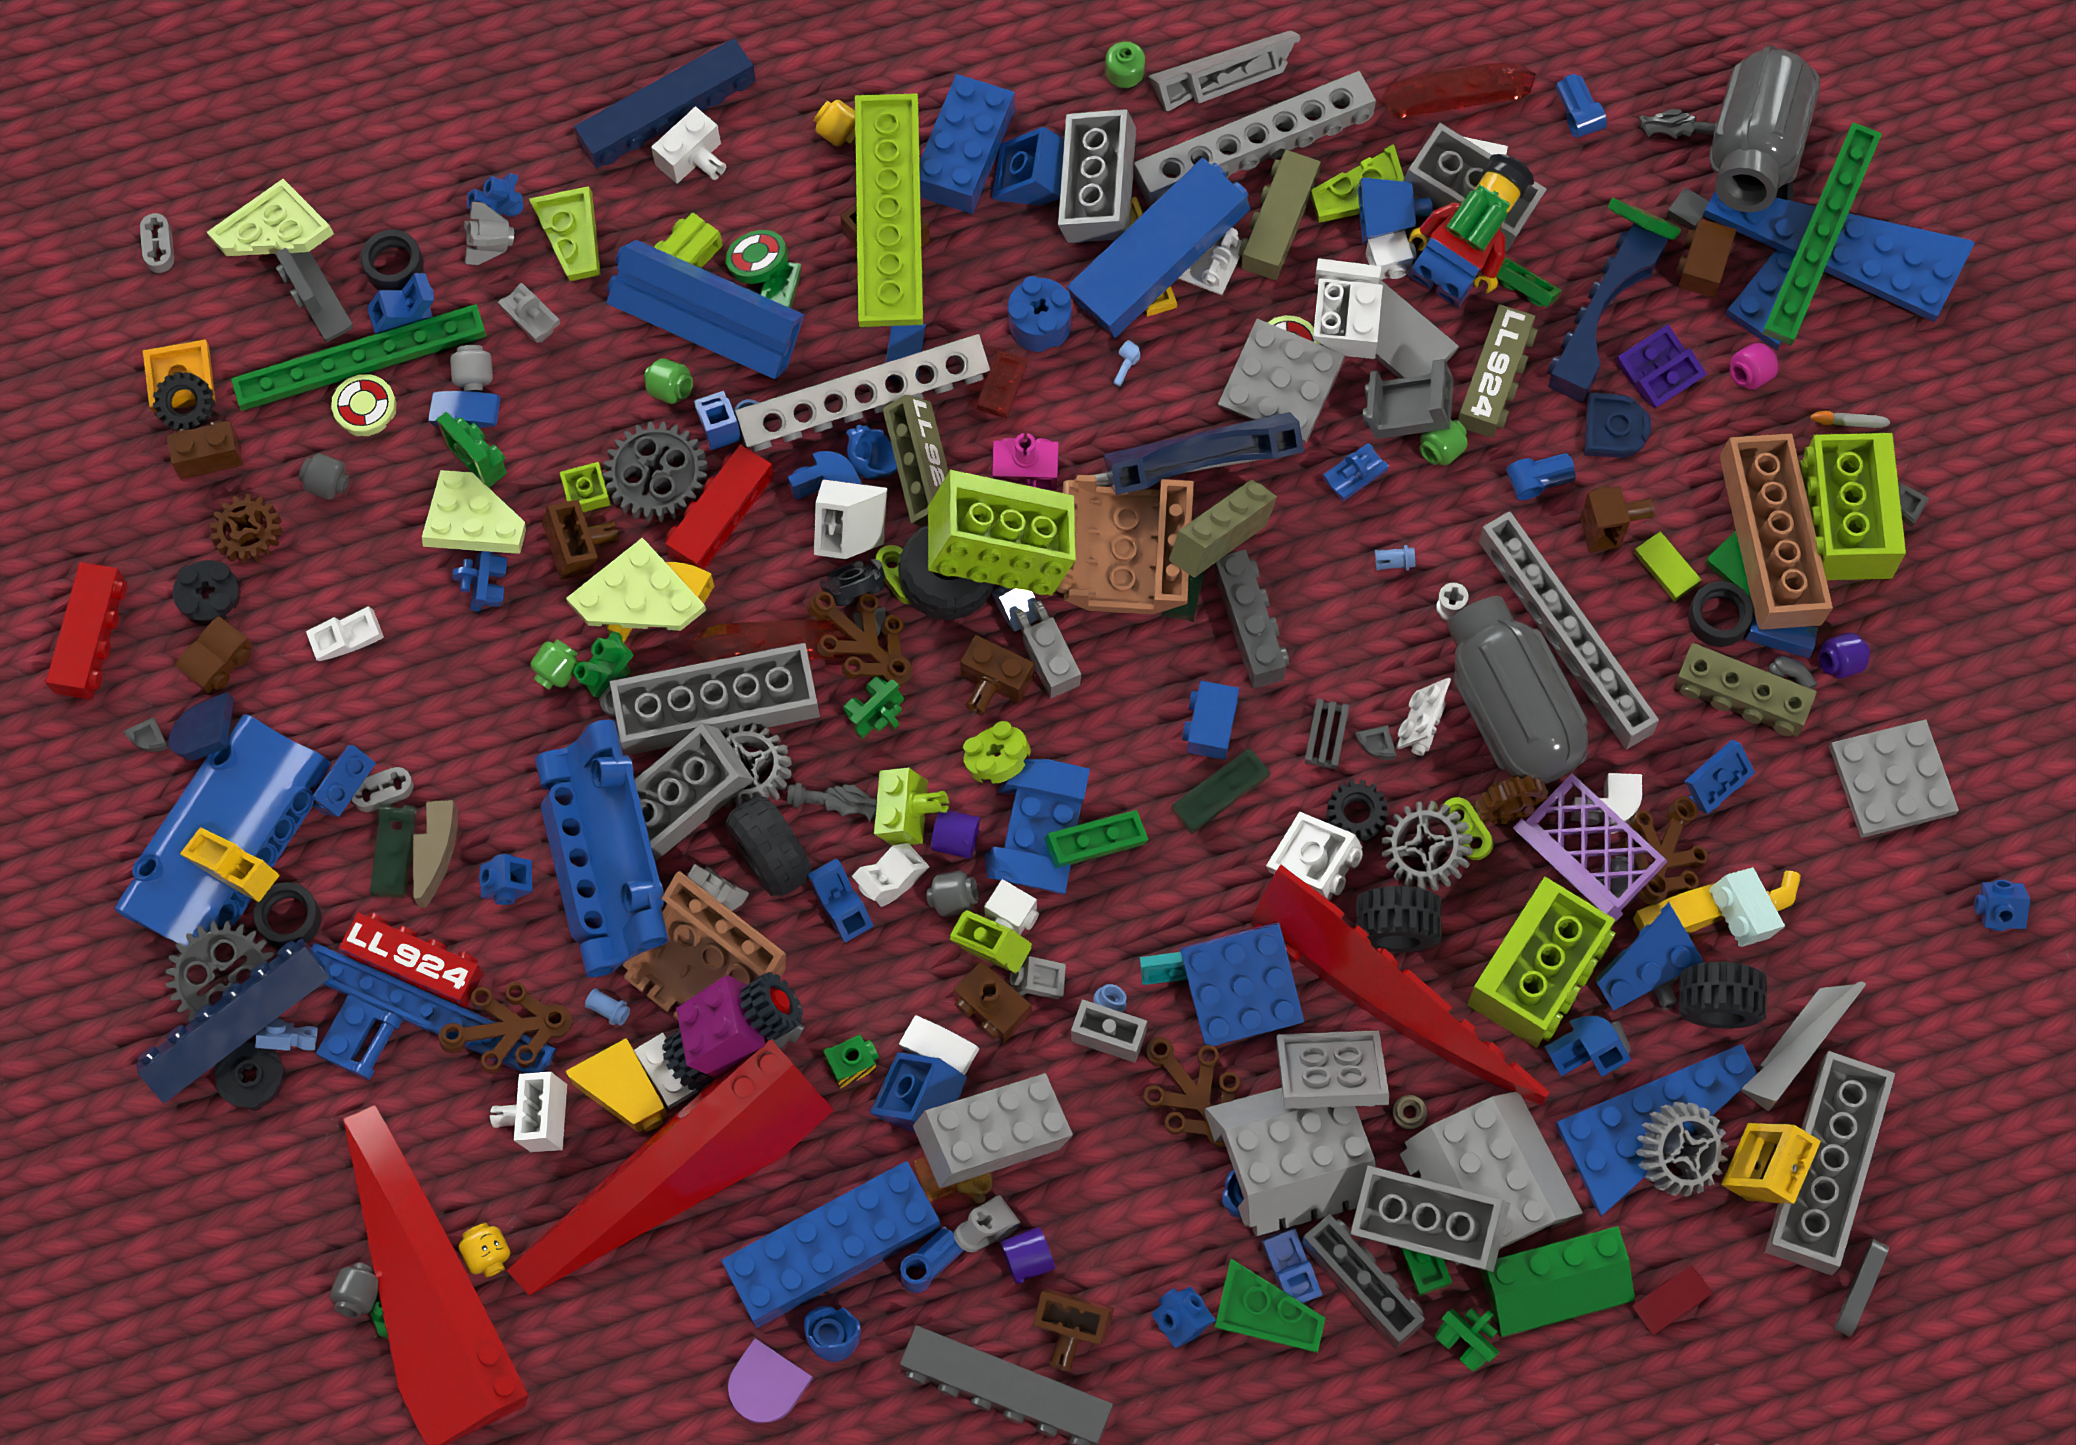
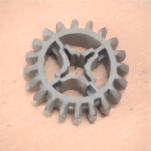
M755 724L751 725L749 731H745L744 727L739 725L737 728L738 732L734 734L731 729L726 728L725 739L741 760L742 758L745 765L752 768L754 781L748 785L750 789L740 791L724 807L728 809L734 802L736 807L755 796L771 797L773 800L778 801L780 796L776 789L786 790L787 783L784 779H789L792 775L791 770L787 768L792 765L791 758L785 756L788 753L787 746L779 745L781 741L778 735L770 737V731L766 727L758 733ZM744 747H754L761 750L757 752H748L744 749ZM774 763L770 776L761 784L759 781L760 774L767 770L768 765Z
M1420 801L1416 803L1417 812L1413 813L1409 806H1405L1404 812L1407 816L1404 819L1398 814L1393 816L1394 820L1398 823L1397 827L1392 825L1386 826V830L1393 836L1382 838V843L1392 848L1384 850L1382 855L1384 858L1392 859L1386 864L1389 871L1398 869L1394 875L1397 881H1401L1406 877L1405 886L1413 887L1417 881V887L1421 889H1426L1427 882H1430L1431 889L1438 891V881L1442 880L1445 886L1449 887L1451 886V881L1448 878L1449 875L1453 874L1457 879L1462 877V874L1456 869L1458 865L1464 868L1469 867V862L1462 858V855H1472L1473 850L1463 845L1472 842L1473 837L1470 834H1463L1469 826L1466 822L1458 823L1461 815L1457 811L1449 815L1450 808L1444 804L1437 812L1438 808L1435 801H1430L1428 810H1425L1423 803ZM1428 821L1444 824L1451 830L1452 836L1433 835ZM1417 825L1416 837L1411 841L1405 842V845L1402 846L1406 834ZM1426 836L1432 844H1435L1429 848V857L1422 849L1425 846ZM1450 847H1453L1449 859L1441 867L1437 868L1439 856L1443 852L1449 851ZM1410 855L1411 858H1422L1427 872L1411 869L1405 864L1403 856Z
M1675 1102L1673 1106H1661V1113H1650L1653 1123L1645 1122L1641 1124L1644 1130L1647 1131L1646 1135L1636 1137L1638 1141L1643 1143V1148L1635 1152L1639 1156H1644V1160L1638 1166L1641 1169L1648 1170L1645 1178L1648 1181L1655 1182L1654 1187L1658 1190H1666L1667 1194L1674 1196L1677 1194L1689 1196L1692 1194V1191L1701 1193L1704 1192V1185H1715L1712 1174H1723L1718 1164L1719 1162L1728 1161L1725 1156L1721 1155V1150L1729 1146L1725 1142H1720V1139L1726 1134L1723 1129L1717 1128L1720 1120L1710 1116L1708 1109L1699 1108L1694 1103L1685 1105L1683 1102ZM1688 1121L1697 1130L1698 1135H1690L1688 1130L1683 1128L1682 1122ZM1666 1163H1675L1676 1167L1681 1169L1683 1175L1677 1177L1673 1175L1667 1168Z

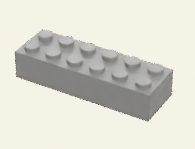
M805 643L610 681L620 742L625 755L673 747L701 724L717 727L723 736H726V728L731 729L734 734L738 732L737 728L739 725H742L745 731H749L752 724H755L757 729H763L765 727L768 728L820 717Z
M1828 1051L1820 1061L1801 1129L1821 1142L1795 1203L1778 1204L1765 1253L1829 1275H1833L1840 1268L1895 1073ZM1794 1164L1792 1170L1795 1172L1797 1167Z

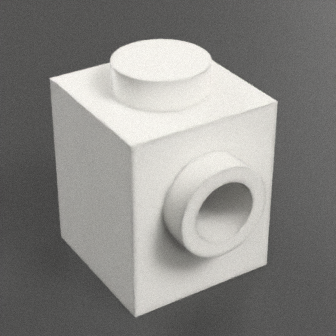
M1405 231L1371 238L1367 242L1366 257L1369 265L1381 266L1380 280L1386 278L1398 279L1405 276L1412 268L1413 260L1417 257L1413 241L1409 243Z
M1003 879L984 906L985 917L1013 929L1019 935H1021L1025 928L1030 930L1039 916V913L1036 911L1037 899Z

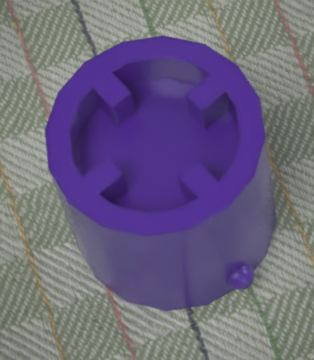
M947 810L945 813L938 812L932 834L931 850L971 859L978 837L980 817Z
M1040 1227L1008 1239L1004 1238L1000 1241L1006 1263L1015 1284H1022L1026 1280L1055 1269L1052 1255Z

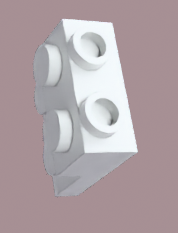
M1299 812L1266 867L1270 873L1275 874L1278 867L1282 864L1330 901L1333 894L1339 895L1343 891L1346 883L1344 876L1349 868H1355L1359 865L1362 859V846L1355 834Z

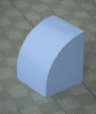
M1004 586L991 592L1003 617L1014 631L1021 629L1014 613L1018 609H1022L1026 613L1030 624L1038 620L1033 610V603L1037 602L1033 592L1016 588L1009 589Z

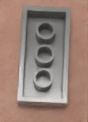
M1127 109L1066 115L1058 226L1068 243L1116 240L1130 226L1136 127Z
M1439 122L1408 169L1402 182L1412 183L1413 194L1419 198L1430 197L1432 206L1437 209L1452 202L1461 204L1468 193L1475 190L1482 179V171L1490 162L1491 154ZM1535 181L1534 185L1528 188L1525 196L1516 201L1502 223L1500 231L1505 235L1506 252L1546 191L1545 187Z
M706 724L699 725L635 779L655 862L754 781L749 771L717 727Z
M1046 1073L925 1110L913 1125L939 1189L1060 1150L1073 1135Z
M1367 1166L1351 1234L1494 1272L1510 1203L1478 1193Z

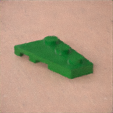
M1230 1259L1215 1328L1318 1353L1325 1317L1238 1262Z

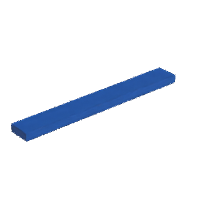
M314 943L311 947L327 967L330 978L321 985L346 996H354L432 1034L439 1036L441 1028L449 1023H457L463 1028L496 1023L317 943ZM451 1031L446 1035L450 1040H454L459 1036L455 1031ZM523 1034L502 1061V1064L523 1074L546 1072L557 1051L555 1048L545 1044L536 1056L535 1064L530 1068H522L516 1063V1050L522 1045H528L533 1039ZM504 1036L470 1041L466 1043L464 1048L483 1055L485 1052L493 1050ZM528 1052L520 1055V1059L523 1061H528L532 1058V1055ZM489 1058L491 1060L498 1062V1060L495 1058Z

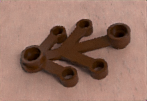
M816 592L807 603L809 615L819 621L829 619L853 640H838L833 635H824L817 644V650L822 656L831 657L834 654L869 655L877 662L863 663L858 657H849L842 665V673L849 679H856L859 676H878L886 682L893 679L899 686L906 684L910 680L912 666L901 655L899 633L903 628V622L898 616L889 615L881 624V630L886 635V652L878 645L874 612L879 605V601L875 595L865 593L857 602V609L861 613V630L835 607L836 603L830 593ZM819 600L824 601L828 607L822 606ZM863 601L870 602L872 608L866 607ZM888 623H893L896 626V630L889 628ZM824 642L830 643L833 649H827L824 646ZM848 664L855 665L857 671L850 670ZM893 665L897 666L901 670V673L896 672L893 669Z
M1678 797L1668 806L1667 817L1669 824L1661 844L1654 830L1653 818L1649 812L1639 810L1630 818L1632 829L1641 833L1643 839L1668 861L1637 893L1644 902L1650 905L1661 903L1666 898L1667 892L1679 890L1684 893L1697 888L1699 885V879L1692 871L1686 870L1677 877L1665 878L1666 869L1684 865L1699 868L1708 861L1706 849L1699 845H1695L1687 851L1673 853L1683 826L1693 821L1698 814L1696 804L1688 797ZM1628 837L1620 843V848H1628ZM1634 840V848H1635V847H1641V846ZM1643 853L1634 854L1636 871L1646 870L1649 867Z
M512 982L506 987V1000L512 1005H521L535 1016L522 1019L494 1000L489 989L479 987L472 992V1005L477 1010H485L501 1022L465 1028L457 1023L446 1024L439 1032V1044L447 1053H458L464 1049L467 1042L504 1036L493 1050L485 1052L481 1057L482 1069L489 1074H494L501 1069L502 1061L524 1033L538 1031L528 1045L520 1046L515 1053L518 1066L530 1068L535 1064L536 1056L551 1037H561L570 1030L572 1016L566 1007L559 1004L545 1006L528 995L522 983ZM516 989L520 990L522 995L514 998L510 996V992ZM479 995H486L488 997V1000L484 1003H479L475 999ZM551 1016H559L561 1021L557 1024H552L549 1022V1018ZM451 1031H455L459 1034V1036L454 1040H450L446 1037V1035ZM528 1052L532 1055V1058L528 1061H523L520 1059V1055ZM488 1058L498 1060L495 1066H488L485 1062Z
M1163 1037L1151 1040L1146 1052L1148 1061L1153 1066L1164 1067L1185 1094L1164 1092L1161 1087L1152 1085L1144 1092L1145 1104L1150 1108L1166 1106L1199 1111L1206 1121L1186 1120L1181 1113L1172 1112L1165 1119V1129L1172 1135L1181 1133L1204 1135L1208 1137L1214 1146L1226 1148L1224 1140L1214 1141L1204 1112L1205 1108L1213 1106L1209 1101L1213 1069L1219 1058L1218 1050L1211 1045H1205L1199 1050L1198 1062L1200 1063V1072L1197 1087L1174 1058L1172 1043ZM1162 1045L1167 1049V1052L1164 1055H1157L1154 1052V1048ZM1212 1052L1215 1058L1207 1062L1202 1058V1054ZM1225 1072L1220 1077L1219 1088L1222 1091L1220 1104L1233 1101L1235 1092L1239 1089L1240 1079L1234 1072ZM1226 1078H1232L1236 1085L1233 1088H1227L1224 1086L1223 1081ZM1157 1092L1161 1098L1157 1102H1152L1148 1099V1094ZM1177 1118L1181 1121L1182 1125L1174 1129L1170 1127L1169 1121Z

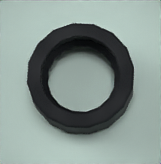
M384 230L374 234L365 243L361 251V264L369 283L378 290L402 291L414 273H423L424 259L416 240L408 233L400 230ZM390 248H402L409 252L411 261L402 272L395 275H384L376 271L374 267L375 259L383 251Z
M1717 581L1708 583L1698 590L1689 607L1688 621L1691 631L1699 640L1710 646L1725 647L1735 644L1744 637L1753 620L1754 608L1751 598L1742 588L1734 583ZM1721 598L1733 603L1740 613V619L1736 627L1724 631L1708 625L1701 614L1705 602L1709 599Z
M291 882L277 883L271 886L261 901L256 902L253 910L254 923L259 933L270 945L279 949L291 941L296 943L301 938L308 944L318 933L321 924V910L311 892L302 885ZM295 898L300 900L307 909L305 923L291 934H279L272 930L268 923L270 909L283 899Z

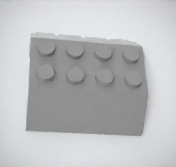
M1282 1088L1204 1109L1214 1141L1224 1140L1244 1196V1200L1238 1206L1244 1226L1252 1227L1255 1236L1280 1230L1279 1219H1281L1284 1228L1311 1221V1210L1316 1219L1326 1217L1329 1214L1343 1212V1201L1347 1210L1357 1208L1367 1166L1375 1167V1158L1355 1106L1284 1109Z
M1517 1092L1490 1097L1428 1126L1407 1140L1405 1144L1408 1149L1400 1153L1410 1176L1420 1172L1421 1177L1419 1179L1501 1199L1510 1203L1499 1249L1548 1226L1553 1229L1583 1214L1522 1096Z

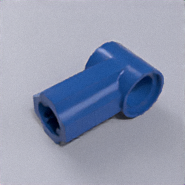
M1571 74L1557 83L1556 91L1567 112V123L1570 132L1575 138L1603 130L1607 127L1605 112L1599 102L1594 103L1581 75Z
M1567 453L1538 461H1533L1531 458L1521 459L1506 468L1517 500L1522 501L1540 495L1544 489L1573 482L1576 478L1574 463L1571 456Z
M943 1227L916 1253L904 1258L901 1263L900 1274L901 1283L906 1290L912 1293L925 1291L930 1286L931 1281L964 1251L956 1243L954 1233L951 1230ZM913 1267H919L926 1274L921 1279L914 1280L908 1277L907 1272Z

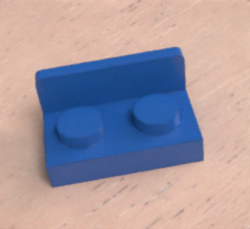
M1731 740L1684 781L1691 793L1688 798L1696 804L1698 810L1709 814L1712 810L1718 808L1721 802L1736 789L1742 787L1745 781L1756 772L1741 743Z
M347 745L313 794V799L316 802L312 807L321 814L339 817L376 762L354 745Z

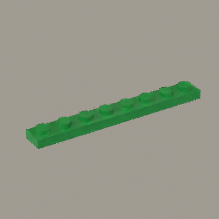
M1852 122L1763 329V335L1792 346L1882 133Z
M477 304L243 374L231 378L238 405L241 411L346 380L356 375L369 373L487 337Z

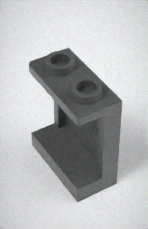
M1433 360L1432 372L1428 375L1383 381L1377 370L1370 372V381L1365 385V394L1368 402L1367 408L1363 409V421L1366 427H1370L1375 439L1450 429L1454 379L1446 360Z

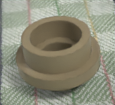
M1406 1095L1395 1102L1392 1114L1397 1125L1403 1129L1413 1130L1419 1128L1425 1122L1427 1108L1420 1098ZM1406 1108H1411L1415 1111L1416 1116L1414 1118H1407L1404 1116L1403 1111Z

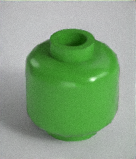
M1122 41L1109 48L1105 60V73L1108 80L1120 88L1133 87L1142 80L1145 74V55L1137 44Z
M658 359L646 369L644 374L647 393L652 398L677 404L686 399L692 391L693 379L690 371L685 365L669 359Z
M1450 420V429L1423 432L1420 436L1419 447L1422 456L1433 465L1445 466L1452 463L1467 448V432L1465 427L1457 420Z
M558 639L554 643L551 641L544 642L530 663L532 670L537 673L533 679L549 690L553 685L561 688L565 687L574 675L573 669L579 663V660L576 658L578 652Z

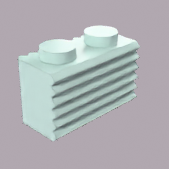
M1753 867L1736 873H1729L1710 887L1709 892L1713 894V899L1716 905L1719 906V910L1722 911V916L1726 917L1725 922L1729 923L1728 928H1730L1731 933L1735 936V940L1738 941V946L1743 947L1770 939L1785 927Z

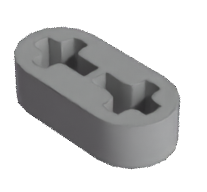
M152 213L144 217L140 223L142 255L147 267L151 271L163 273L168 271L174 264L172 231L167 219L163 215ZM155 225L160 226L158 228V238H154L151 232L154 230ZM160 248L163 255L160 261L155 262L154 259L157 256L156 249Z
M390 768L366 777L351 800L360 811L371 812L409 797L413 792L414 783L410 774L404 768ZM398 777L401 781H404L400 790H396L392 786L394 785L393 779ZM365 789L372 793L370 795L371 800L368 802L360 798L362 797V791Z

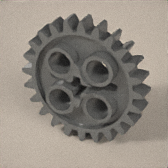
M652 421L648 423V429L645 431L639 425H636L637 434L632 435L630 432L624 431L626 441L623 442L615 439L614 442L617 450L608 449L607 451L611 459L603 463L605 470L608 471L603 473L604 481L608 483L606 485L607 493L613 494L612 501L614 505L621 503L623 513L632 509L633 519H637L641 513H644L646 522H650L653 515H657L658 520L663 522L664 514L669 513L670 517L674 520L676 519L675 510L680 509L685 513L687 502H697L694 493L703 494V485L700 483L708 481L707 474L704 473L708 470L707 461H703L706 458L703 449H699L700 446L697 439L690 441L691 437L688 430L679 435V428L676 424L670 431L667 430L666 424L663 421L659 429H654ZM668 448L669 450H667L662 457L664 449ZM647 449L655 450L650 456L641 455ZM677 460L684 462L680 467L670 466L672 462ZM631 477H641V480L637 483L627 482ZM648 487H650L648 494L642 495L647 491ZM661 488L671 489L669 493L664 495L656 493Z
M230 920L226 921L223 929H219L216 921H212L211 931L207 932L202 925H199L198 937L188 932L185 936L189 944L185 945L178 942L175 945L181 954L169 956V959L176 963V967L167 968L165 973L175 976V979L166 983V987L176 988L177 990L170 997L171 1001L181 999L183 1002L179 1006L178 1012L186 1009L191 1011L187 1021L191 1022L194 1020V1015L207 1004L212 1005L210 996L213 992H224L231 985L239 983L237 980L239 971L243 969L253 970L263 962L268 964L267 960L274 955V951L263 952L262 948L267 940L264 939L256 943L254 941L256 930L245 935L243 934L244 924L242 923L234 931L231 930ZM220 943L230 944L234 949V957L228 961L220 960L215 952L216 946ZM242 955L247 957L243 964L229 974L227 977L230 981L226 984L222 980L203 996L198 995V990L215 978L217 975L216 968L223 971ZM199 964L206 969L207 978L205 981L195 982L190 979L188 971L192 965Z

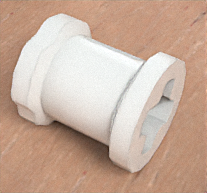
M1448 583L1441 588L1439 600L1436 604V611L1441 619L1448 622L1451 617L1466 607L1468 602L1466 588L1458 583ZM1449 600H1455V605L1449 604Z

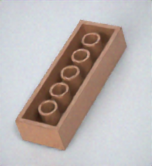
M1777 434L1730 437L1719 457L1758 630L1820 626L1832 611L1833 606L1821 555L1816 553V533L1793 435Z

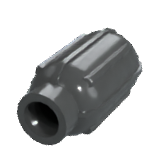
M1767 45L1764 50L1754 52L1743 59L1732 70L1715 128L1709 161L1713 171L1718 174L1715 182V192L1724 204L1735 210L1751 213L1764 210L1773 203L1778 188L1792 182L1797 176L1820 91V78L1816 70L1811 68L1803 58L1794 52L1776 48L1774 45Z
M1500 596L1487 597L1476 601L1457 612L1446 624L1457 646L1455 651L1456 672L1454 674V682L1498 767L1506 771L1510 777L1518 775L1523 779L1527 775H1531L1532 779L1538 777L1541 781H1544V784L1554 782L1571 773L1585 761L1588 754L1589 736L1586 729L1588 721L1543 634L1525 623L1516 622L1505 601Z

